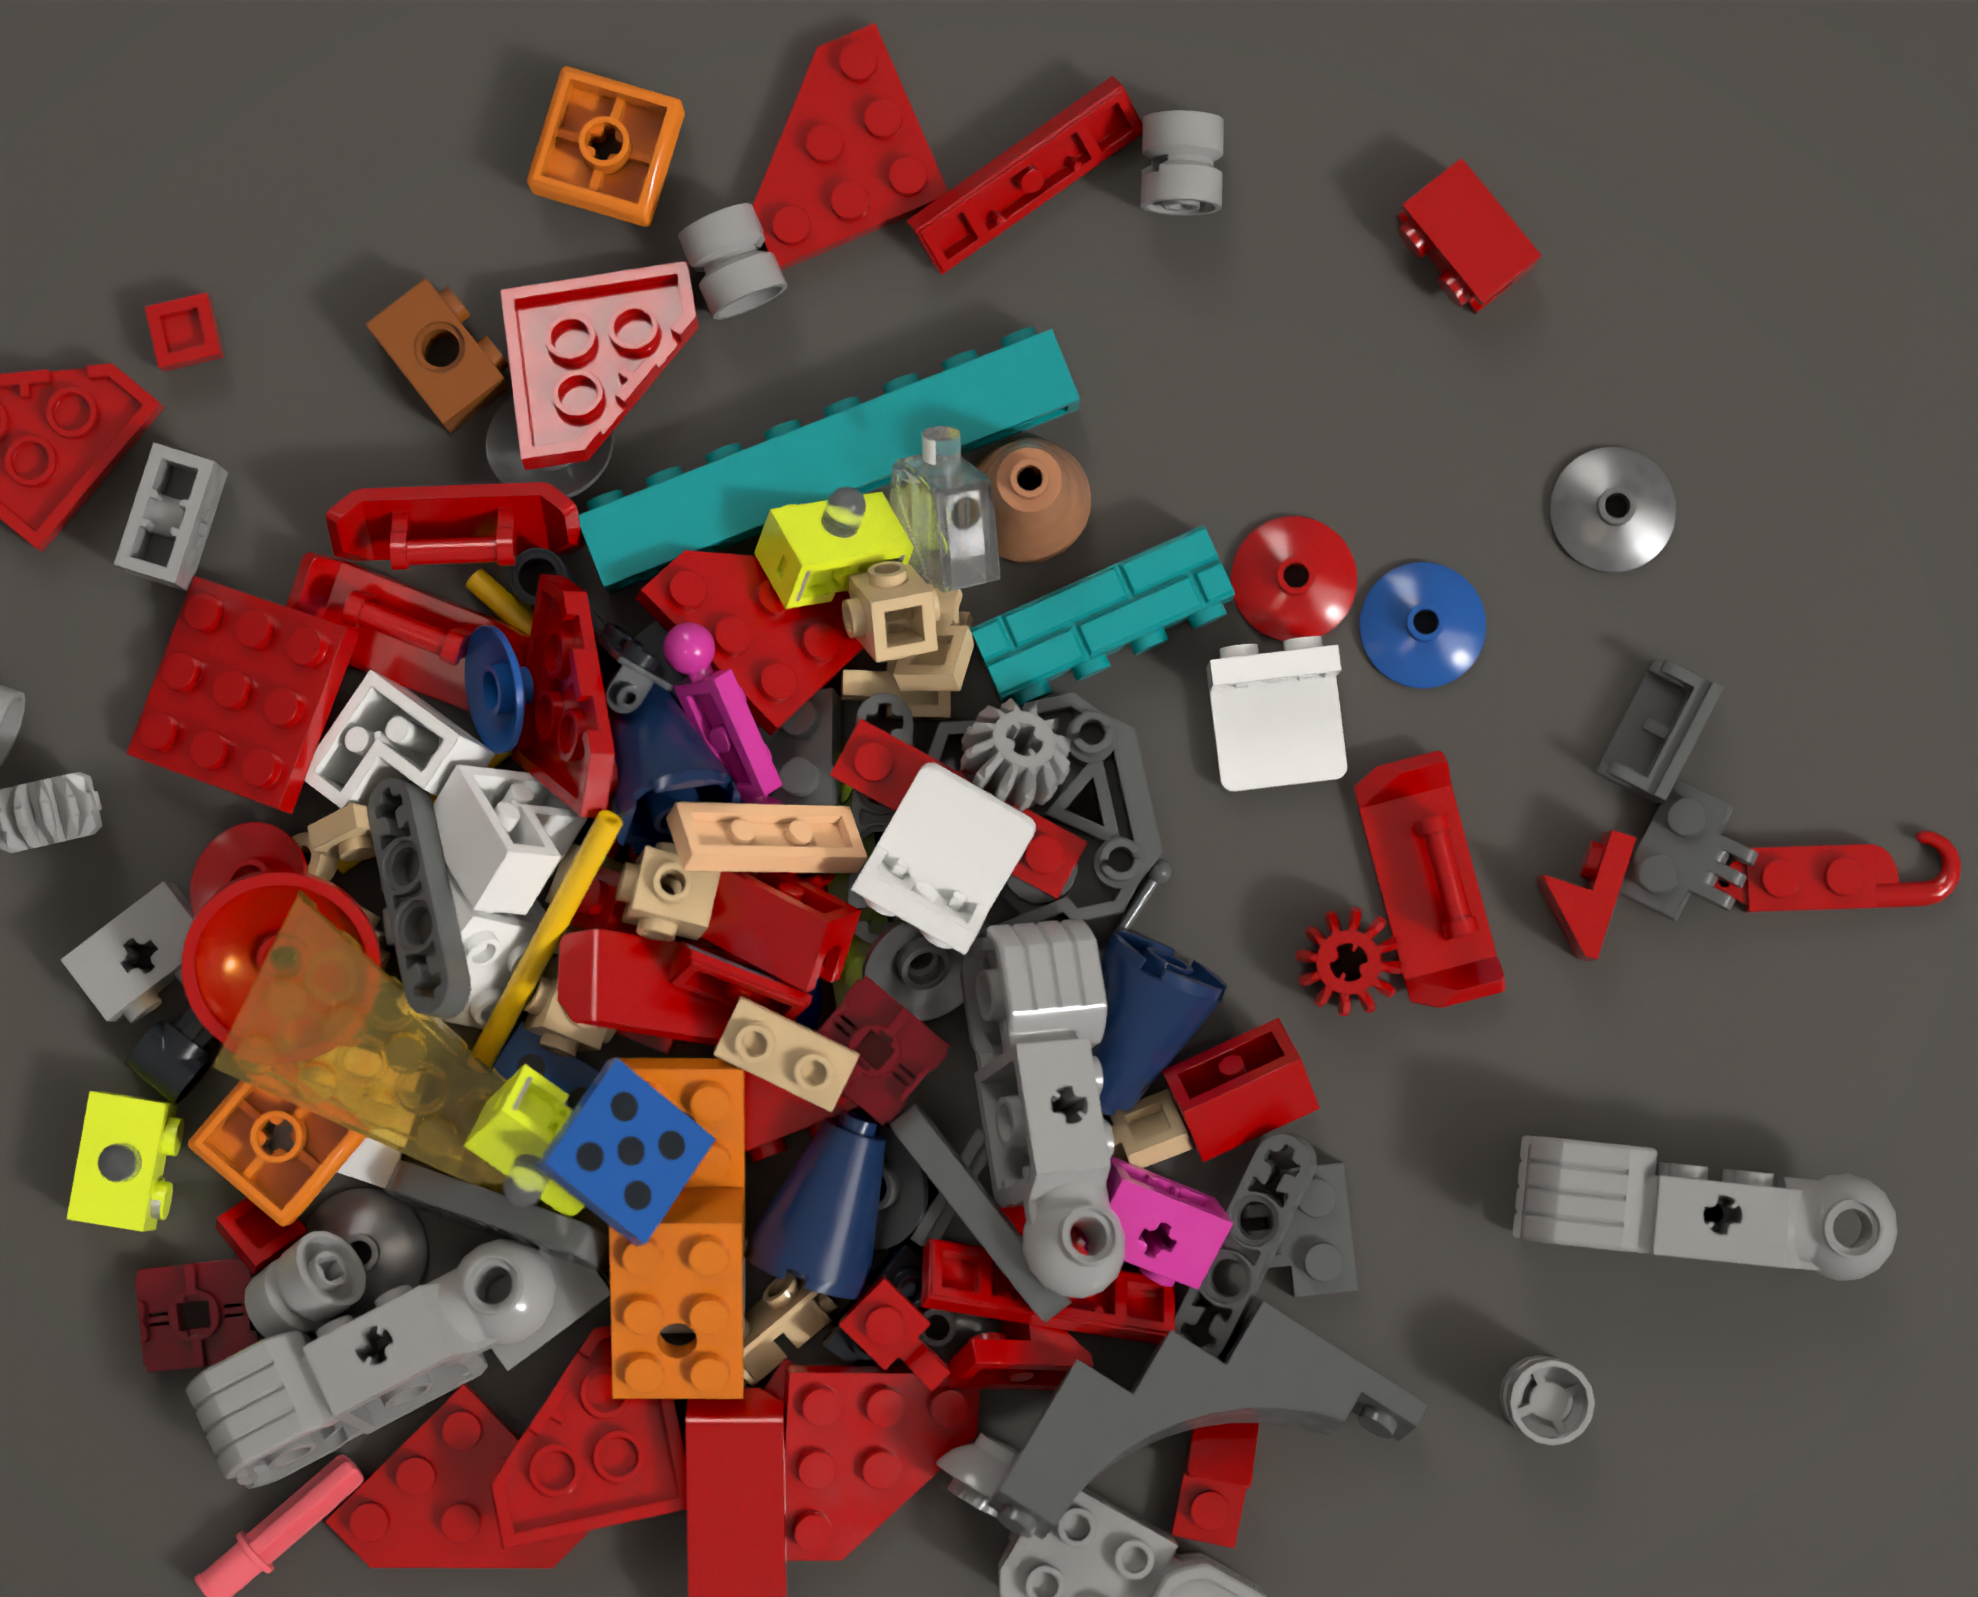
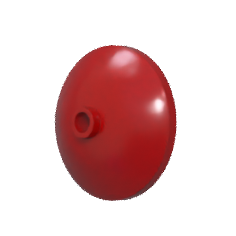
M287 869L264 870L242 876L228 883L214 893L200 908L189 927L183 946L181 962L182 981L189 1004L203 1026L223 1044L237 1052L257 1059L279 1062L298 1061L323 1054L335 1048L350 1037L363 1023L374 1004L381 977V952L378 938L368 916L360 905L340 887L324 878L307 872ZM288 944L295 949L297 956L291 961H281L275 957L273 949L277 945Z

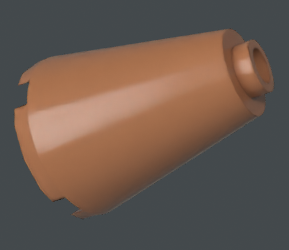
M1021 437L1011 439L990 449L974 466L965 490L966 516L976 538L993 553L1015 563H1043L1065 553L1083 532L1091 509L1089 482L1079 462L1063 447L1041 438ZM1033 483L1039 487L1033 491H1027L1019 485Z

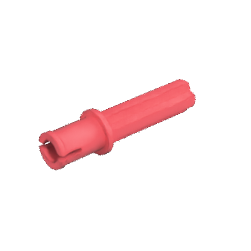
M338 1455L249 1533L241 1530L236 1534L238 1542L205 1571L194 1577L196 1584L206 1597H233L262 1571L267 1574L275 1569L272 1563L364 1483L365 1479L359 1467L346 1455Z

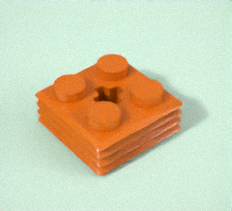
M564 66L560 70L527 177V184L531 192L541 197L643 227L650 226L685 116L681 100ZM607 134L615 135L616 143L621 149L618 154H610L607 160H600L596 150L591 147L592 143H603L606 140Z
M258 1059L189 1139L188 1147L280 1226H286L296 1221L371 1133V1126L296 1061L279 1062ZM289 1122L294 1129L291 1131L290 1137L295 1143L291 1150L284 1147L278 1148L274 1152L271 1151L268 1144L273 1136L267 1130L269 1123L283 1125Z

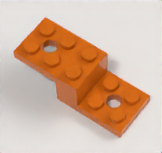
M618 1058L681 1111L690 1114L697 1124L716 1140L645 1245L635 1246L609 1225L613 1399H743V1266L746 1236L744 1069L721 1058ZM679 1323L690 1327L696 1336L688 1344L676 1346L666 1342L660 1335V1331L670 1324Z

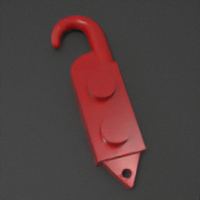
M1922 830L1916 833V840L1919 843L1931 845L1935 848L1942 861L1940 873L1930 881L1900 882L1898 870L1892 856L1883 847L1874 844L1750 848L1759 854L1753 866L1742 864L1737 860L1727 865L1747 876L1742 889L1730 884L1722 887L1718 879L1714 888L1727 892L1736 899V902L1744 905L1745 913L1926 907L1940 903L1953 893L1960 880L1961 861L1957 849L1949 839L1936 832Z

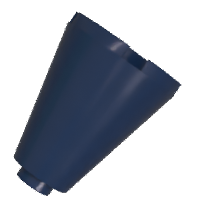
M654 683L640 706L630 713H618L606 703L615 751L614 760L618 769V782L613 795L610 797L611 812L618 815L623 821V825L616 836L617 842L622 847L624 842L631 844L633 853L640 855L646 846L655 848L656 844L660 842L674 843L666 818L675 802L740 804L741 795L735 781L668 690Z
M1120 929L1117 933L1113 931L1105 947L1101 970L1107 999V1018L1101 1042L1091 1048L1092 1056H1096L1099 1059L1103 1072V1087L1099 1094L1101 1110L1103 1114L1114 1116L1117 1109L1130 1111L1162 1071L1165 1070L1219 1005L1228 986L1221 977L1199 962L1193 960L1191 966L1173 956L1175 949L1141 934Z
M842 1110L839 1119L832 1117L824 1119L747 1240L748 1244L744 1257L750 1263L784 1280L786 1272L806 1280L804 1288L818 1293L847 1299L861 1298L870 1283L886 1138L876 1132L877 1121L849 1110Z

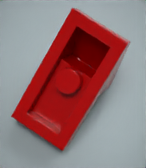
M1610 830L1603 833L1600 842L1594 840L1589 842L1579 872V876L1588 879L1586 888L1547 875L1536 877V882L1575 957L1587 962L1598 960L1637 839L1636 837Z
M1001 1320L1000 1333L989 1332L973 1336L947 1362V1368L951 1372L948 1375L950 1388L1055 1390L1064 1374L1077 1359L1092 1368V1355L1066 1330Z
M1228 1423L1191 1430L1170 1532L1172 1536L1235 1549L1246 1490L1251 1488L1259 1423Z

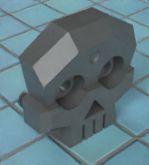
M1075 692L1032 701L1023 705L1022 711H1026L1028 707L1037 702L1038 716L1043 720L1059 717V729L1056 734L1071 739L1070 752L1066 757L1071 762L1069 765L1070 770L1063 784L1057 786L1052 798L1045 802L1043 806L1032 801L1029 808L1026 809L1088 843L1057 900L1010 875L979 930L982 937H987V929L990 926L1009 924L1012 927L1014 924L1032 922L1037 924L1061 914L1067 920L1082 919L1085 922L1118 915L1124 912L1139 882L1163 854L1135 728L1102 713ZM975 720L939 722L928 755L960 772V760L964 754V751L961 749V740L967 728L972 726ZM960 772V773H962V774L968 776V777L971 778V779H974V777H975V776H972V775H969V774ZM1091 782L1101 825L1067 811L1069 806Z

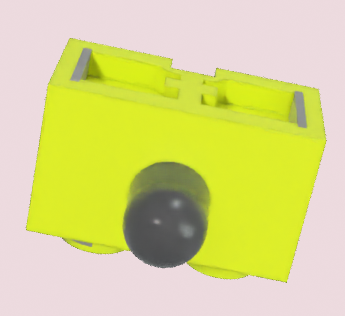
M845 486L832 492L829 499L825 501L800 505L789 504L780 508L770 509L754 554L785 609L831 602L835 593L849 592V575L868 572V568L876 563L896 561L908 564L915 547L883 492L862 495L857 489Z
M526 1064L487 1100L464 1147L506 1175L503 1190L505 1197L511 1204L517 1207H529L541 1199L564 1216L573 1218L585 1205L535 1166L573 1112L571 1108L565 1105L569 1094Z
M89 1091L67 1214L68 1220L141 1232L156 1230L157 1220H165L168 1216L173 1194L172 1182L165 1181L163 1177L166 1156L176 1157L183 1139L184 1119L176 1117L178 1104L174 1105L171 1102L105 1091Z

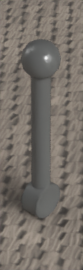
M1158 859L1147 872L1148 878L1113 929L1114 932L1117 933L1119 929L1128 931L1158 884L1165 883L1170 879L1172 868L1166 860ZM1112 933L1102 948L1098 949L1100 964H1102L1106 943L1109 941Z

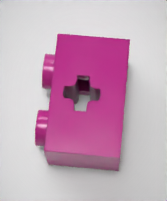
M1112 1156L1110 1158L1111 1167L1106 1180L1110 1208L1118 1216L1126 1237L1124 1261L1138 1266L1143 1275L1160 1285L1173 1287L1175 1281L1198 1290L1233 1226V1221L1215 1197ZM1076 1228L1085 1242L1084 1249L1089 1253V1241L1086 1235Z

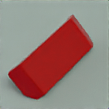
M544 482L362 488L350 492L332 506L325 516L335 557L349 561L390 560L392 570L409 569L410 565L498 562V566H515L516 555L530 548H545L555 554H572L583 548L578 509L575 503L553 485Z
M308 552L301 560L286 607L348 627L360 633L348 664L365 672H369L371 669L406 688L470 712L465 689L464 667L467 644L476 628L493 625L500 629L512 646L519 665L526 666L530 635L521 629L340 558Z
M1434 751L1376 766L1354 786L1355 799L1392 937L1399 936L1402 941V945L1395 949L1398 961L1405 963V971L1402 973V978L1410 1002L1444 1008L1503 992L1506 989L1505 976L1495 950L1451 784L1449 765L1444 753Z
M605 929L567 933L560 939L557 1001L573 1023L718 1046L735 1010L732 1007L671 985L668 982L676 947L680 942L657 941L640 935ZM695 945L705 950L716 953L718 955L724 956L721 952L722 949ZM747 965L762 972L768 973L755 965Z
M744 1388L743 1399H688L686 1411L688 1597H788L784 1401L760 1388Z

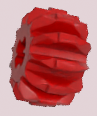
M1351 908L1348 929L1343 930L1337 913L1334 910L1328 911L1324 916L1325 922L1332 933L1331 936L1327 937L1314 926H1308L1304 931L1306 937L1319 945L1320 948L1318 952L1308 949L1296 951L1295 959L1297 961L1316 963L1317 965L1316 971L1305 973L1299 977V983L1302 987H1306L1320 979L1326 986L1314 999V1003L1319 1007H1323L1329 1002L1334 991L1340 993L1338 1014L1340 1016H1348L1350 1014L1352 994H1358L1364 1011L1371 1013L1376 1010V1004L1368 989L1369 987L1373 986L1388 998H1391L1396 993V988L1390 982L1381 978L1380 975L1382 971L1392 974H1402L1405 971V963L1400 961H1384L1383 953L1400 947L1402 941L1399 936L1391 937L1381 944L1376 941L1375 937L1384 929L1387 922L1382 916L1376 917L1371 922L1367 931L1364 932L1360 930L1363 918L1361 908ZM1342 944H1353V952L1361 947L1367 955L1368 961L1359 966L1362 976L1359 979H1348V971L1340 976L1334 968L1333 962L1341 957L1339 946Z

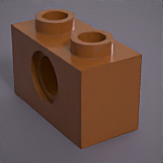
M425 278L365 325L442 424L452 434L511 388L501 374L510 365L487 335L476 342L462 323L471 315L450 287L446 286L438 293L428 279ZM443 338H451L458 341L459 354L454 362L444 367H436L429 364L428 352L436 341Z

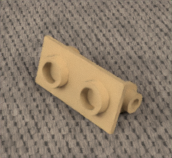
M741 996L713 1055L832 1112L860 1054Z
M786 1273L784 1280L776 1278L766 1288L763 1298L745 1313L744 1386L749 1383L754 1387L762 1378L777 1367L784 1358H787L786 1353L774 1341L779 1335L784 1333L798 1349L832 1321L829 1314L837 1309L838 1306L830 1295L804 1288L806 1280Z

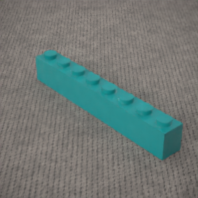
M1034 326L1018 330L1000 340L1002 348L978 357L976 350L957 354L941 363L943 372L919 380L917 373L901 376L882 386L884 395L862 404L858 396L840 400L823 409L825 418L802 427L799 420H791L779 424L764 433L765 442L742 450L740 443L726 445L705 456L707 465L683 473L681 466L668 468L648 477L645 480L648 486L646 489L625 497L622 490L619 489L589 500L586 503L589 511L579 515L580 528L604 588L610 595L653 578L684 550L716 553L761 535L770 509L780 508L789 504L800 505L832 500L846 495H863L896 482L897 475L899 480L907 478L908 476L904 469L911 475L917 474L1079 410L1080 397L1053 330L1050 329L1039 334ZM922 432L924 438L935 441L936 465L926 463L922 459Z

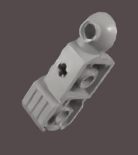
M1082 919L1063 920L1061 923L1057 920L1038 922L1036 925L1033 922L1014 924L1012 927L1009 924L990 926L987 929V937L976 938L965 955L962 954L960 981L970 1042L975 1051L978 1071L974 1075L983 1132H985V1145L994 1200L1002 1208L1024 1206L1027 1222L1023 1228V1252L1030 1271L1042 1285L1064 1297L1085 1298L1102 1292L1117 1278L1125 1260L1126 1239L1120 1220L1109 1204L1106 1180L1111 1167L1110 1158L1114 1150V1138L1109 1122L1103 1120L1099 1098L1103 1087L1102 1067L1099 1059L1096 1056H1092L1091 1048L1101 1042L1107 1018V999L1097 940L1090 927ZM1071 1227L1080 1229L1086 1235L1089 1241V1253L1087 1256L1079 1253L1073 1247L1070 1241Z
M1528 1135L1522 1137L1520 1158L1522 1162L1519 1164L1518 1184L1520 1187L1516 1193L1515 1209L1517 1213L1514 1215L1513 1236L1522 1240L1770 1267L1813 1270L1818 1275L1833 1280L1848 1281L1862 1279L1879 1270L1892 1254L1897 1238L1896 1212L1886 1193L1869 1179L1850 1173L1827 1175L1820 1180L1777 1176L1773 1184L1774 1174L1723 1169L1721 1182L1708 1180L1709 1167L1659 1162L1658 1175H1655L1657 1151L1654 1148ZM1719 1206L1720 1215L1718 1220L1705 1221L1703 1216L1705 1207ZM1851 1209L1858 1215L1861 1221V1233L1853 1244L1843 1246L1834 1236L1833 1223L1842 1211Z
M509 1239L493 1240L478 1245L462 1258L457 1268L426 1285H420L414 1289L410 1285L394 1288L375 1300L376 1308L356 1319H353L352 1316H343L330 1321L317 1330L316 1335L318 1339L316 1340L300 1331L278 1334L263 1339L205 1369L188 1384L186 1393L193 1408L197 1409L196 1415L203 1431L208 1433L206 1438L214 1455L218 1456L217 1462L224 1478L228 1480L236 1478L239 1484L245 1485L249 1489L278 1481L334 1452L353 1438L363 1433L368 1435L482 1375L488 1367L482 1354L483 1352L496 1345L506 1346L526 1340L544 1324L553 1308L556 1289L551 1267L538 1250L522 1241ZM499 1275H510L512 1278V1290L509 1296L501 1303L488 1304L485 1293L490 1281Z
M980 1432L974 1444L962 1445L950 1450L938 1459L936 1464L954 1477L948 1490L974 1507L997 1518L999 1512L988 1506L987 1503L1018 1451L998 1439ZM1086 1487L1076 1496L1058 1524L1043 1540L1034 1534L1031 1538H1026L1011 1531L1008 1535L1010 1540L998 1560L1000 1597H1267L1257 1583L1202 1552L1177 1554L1175 1551L1178 1544L1172 1535Z

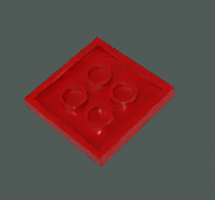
M194 576L126 754L292 814L360 633L348 627Z

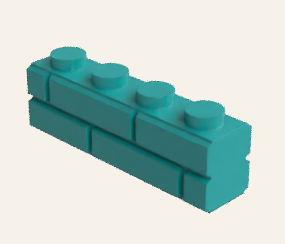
M1201 525L974 626L970 630L975 640V647L1000 702L1003 703L1010 698H1014L1017 706L1022 707L1024 703L1037 701L1051 694L1053 691L1049 682L1072 672L1077 682L1109 668L1111 664L1107 656L1130 646L1134 656L1169 641L1165 630L1188 620L1192 630H1195L1227 615L1223 604L1232 601L1235 593L1218 558L1211 538L1204 525Z

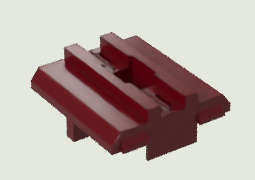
M866 975L862 980L858 979L844 995L846 997L822 1027L814 1032L854 1051L872 1030L895 1049L894 1053L878 1071L859 1056L842 1090L844 1094L884 1126L887 1121L891 1123L905 1106L903 1104L904 1101L931 1070L934 1071L948 1055L946 1051L950 1046ZM843 1015L844 1017H846L857 1028L854 1029L853 1027H851L846 1021H844L841 1018V1016ZM835 1023H838L843 1029H845L851 1035L848 1037L838 1027L835 1026ZM900 1064L911 1072L915 1078L913 1079L899 1067ZM894 1072L897 1073V1074H898L901 1078H903L909 1085L906 1086V1085H905L904 1083H902L897 1077H895V1076L893 1075V1073H894Z
M240 1258L137 1270L138 1277L134 1278L143 1365L147 1366L148 1373L215 1365L258 1342L257 1329L249 1319L244 1303L245 1289L252 1279L251 1271ZM208 1300L211 1326L187 1329V1326L184 1324V1303ZM242 1303V1305H243V1306L227 1307V1305H229V1304ZM168 1312V1315L152 1316L153 1313ZM244 1312V1315L228 1317V1314ZM169 1321V1324L153 1326V1323Z

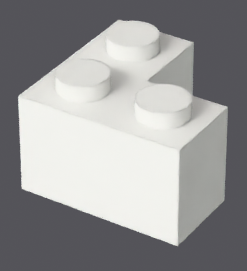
M370 669L318 745L304 781L341 809L352 803L368 806L370 795L374 788L382 780L388 778L404 781L411 780L423 790L438 796L457 764L486 768L496 753L409 689Z
M458 764L433 804L445 863L471 908L487 913L500 912L526 915L548 878L553 876L587 820V817H580L528 772Z

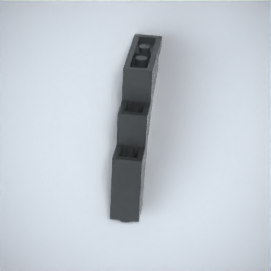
M1263 1301L1246 1319L1222 1362L1171 1330L1154 1349L1130 1392L1077 1359L1062 1377L987 1505L999 1512L997 1519L1010 1531L1026 1538H1031L1034 1534L1043 1540L1058 1524L1073 1500L1086 1485L1109 1466L1135 1450L1164 1437L1195 1428L1228 1423H1268L1298 1427L1330 1435L1346 1421L1352 1411L1358 1415L1357 1420L1360 1425L1370 1433L1385 1439L1393 1437L1400 1441L1418 1426L1429 1405Z

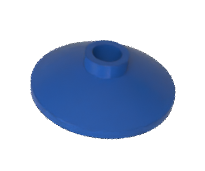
M1417 562L1402 565L1391 570L1374 584L1361 608L1359 633L1368 659L1382 675L1402 686L1429 689L1443 686L1456 680L1473 665L1484 644L1486 617L1479 595L1463 576L1443 565ZM1425 611L1435 617L1437 625L1433 633L1422 634L1415 629L1413 620L1417 613Z
M493 625L480 626L471 634L465 655L464 675L468 707L475 729L483 744L496 754L508 753L516 747L520 739L525 717V705L530 704L533 700V680L528 668L519 665L517 656L504 633Z

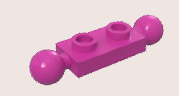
M685 622L676 625L668 632L664 639L663 653L669 666L675 671L687 675V678L673 686L686 716L735 781L744 804L785 805L779 799L768 795L780 787L782 782L772 762L771 752L763 742L748 708L743 689L737 683L732 669L713 671L710 663L715 654V643L712 635L705 627L697 623Z

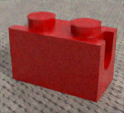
M1462 157L1403 203L1401 206L1403 211L1396 217L1402 224L1397 228L1398 234L1409 250L1418 258L1427 255L1442 273L1437 277V281L1448 298L1458 307H1462L1466 303L1475 315L1530 272L1542 257Z
M721 871L709 926L700 937L721 947V952L726 958L740 964L755 965L774 975V979L804 992H809L815 988L817 979L820 977L830 983L840 979L862 910L788 872Z
M1279 1017L1162 1071L1186 1130H1189L1203 1162L1320 1109L1302 1059Z

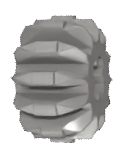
M1010 698L1007 702L1002 703L999 710L988 705L979 712L974 724L967 728L961 740V749L964 751V754L960 760V772L975 776L972 781L973 785L984 791H989L994 797L1003 802L1009 799L1020 812L1025 808H1029L1032 801L1043 806L1045 802L1052 798L1057 786L1063 784L1069 773L1071 762L1066 757L1070 752L1071 739L1056 734L1059 729V717L1043 720L1038 716L1037 702L1028 707L1026 711H1021L1013 699Z
M77 772L1 789L0 849L9 853H15L94 835L102 827L99 810H102L98 791H94L91 776Z

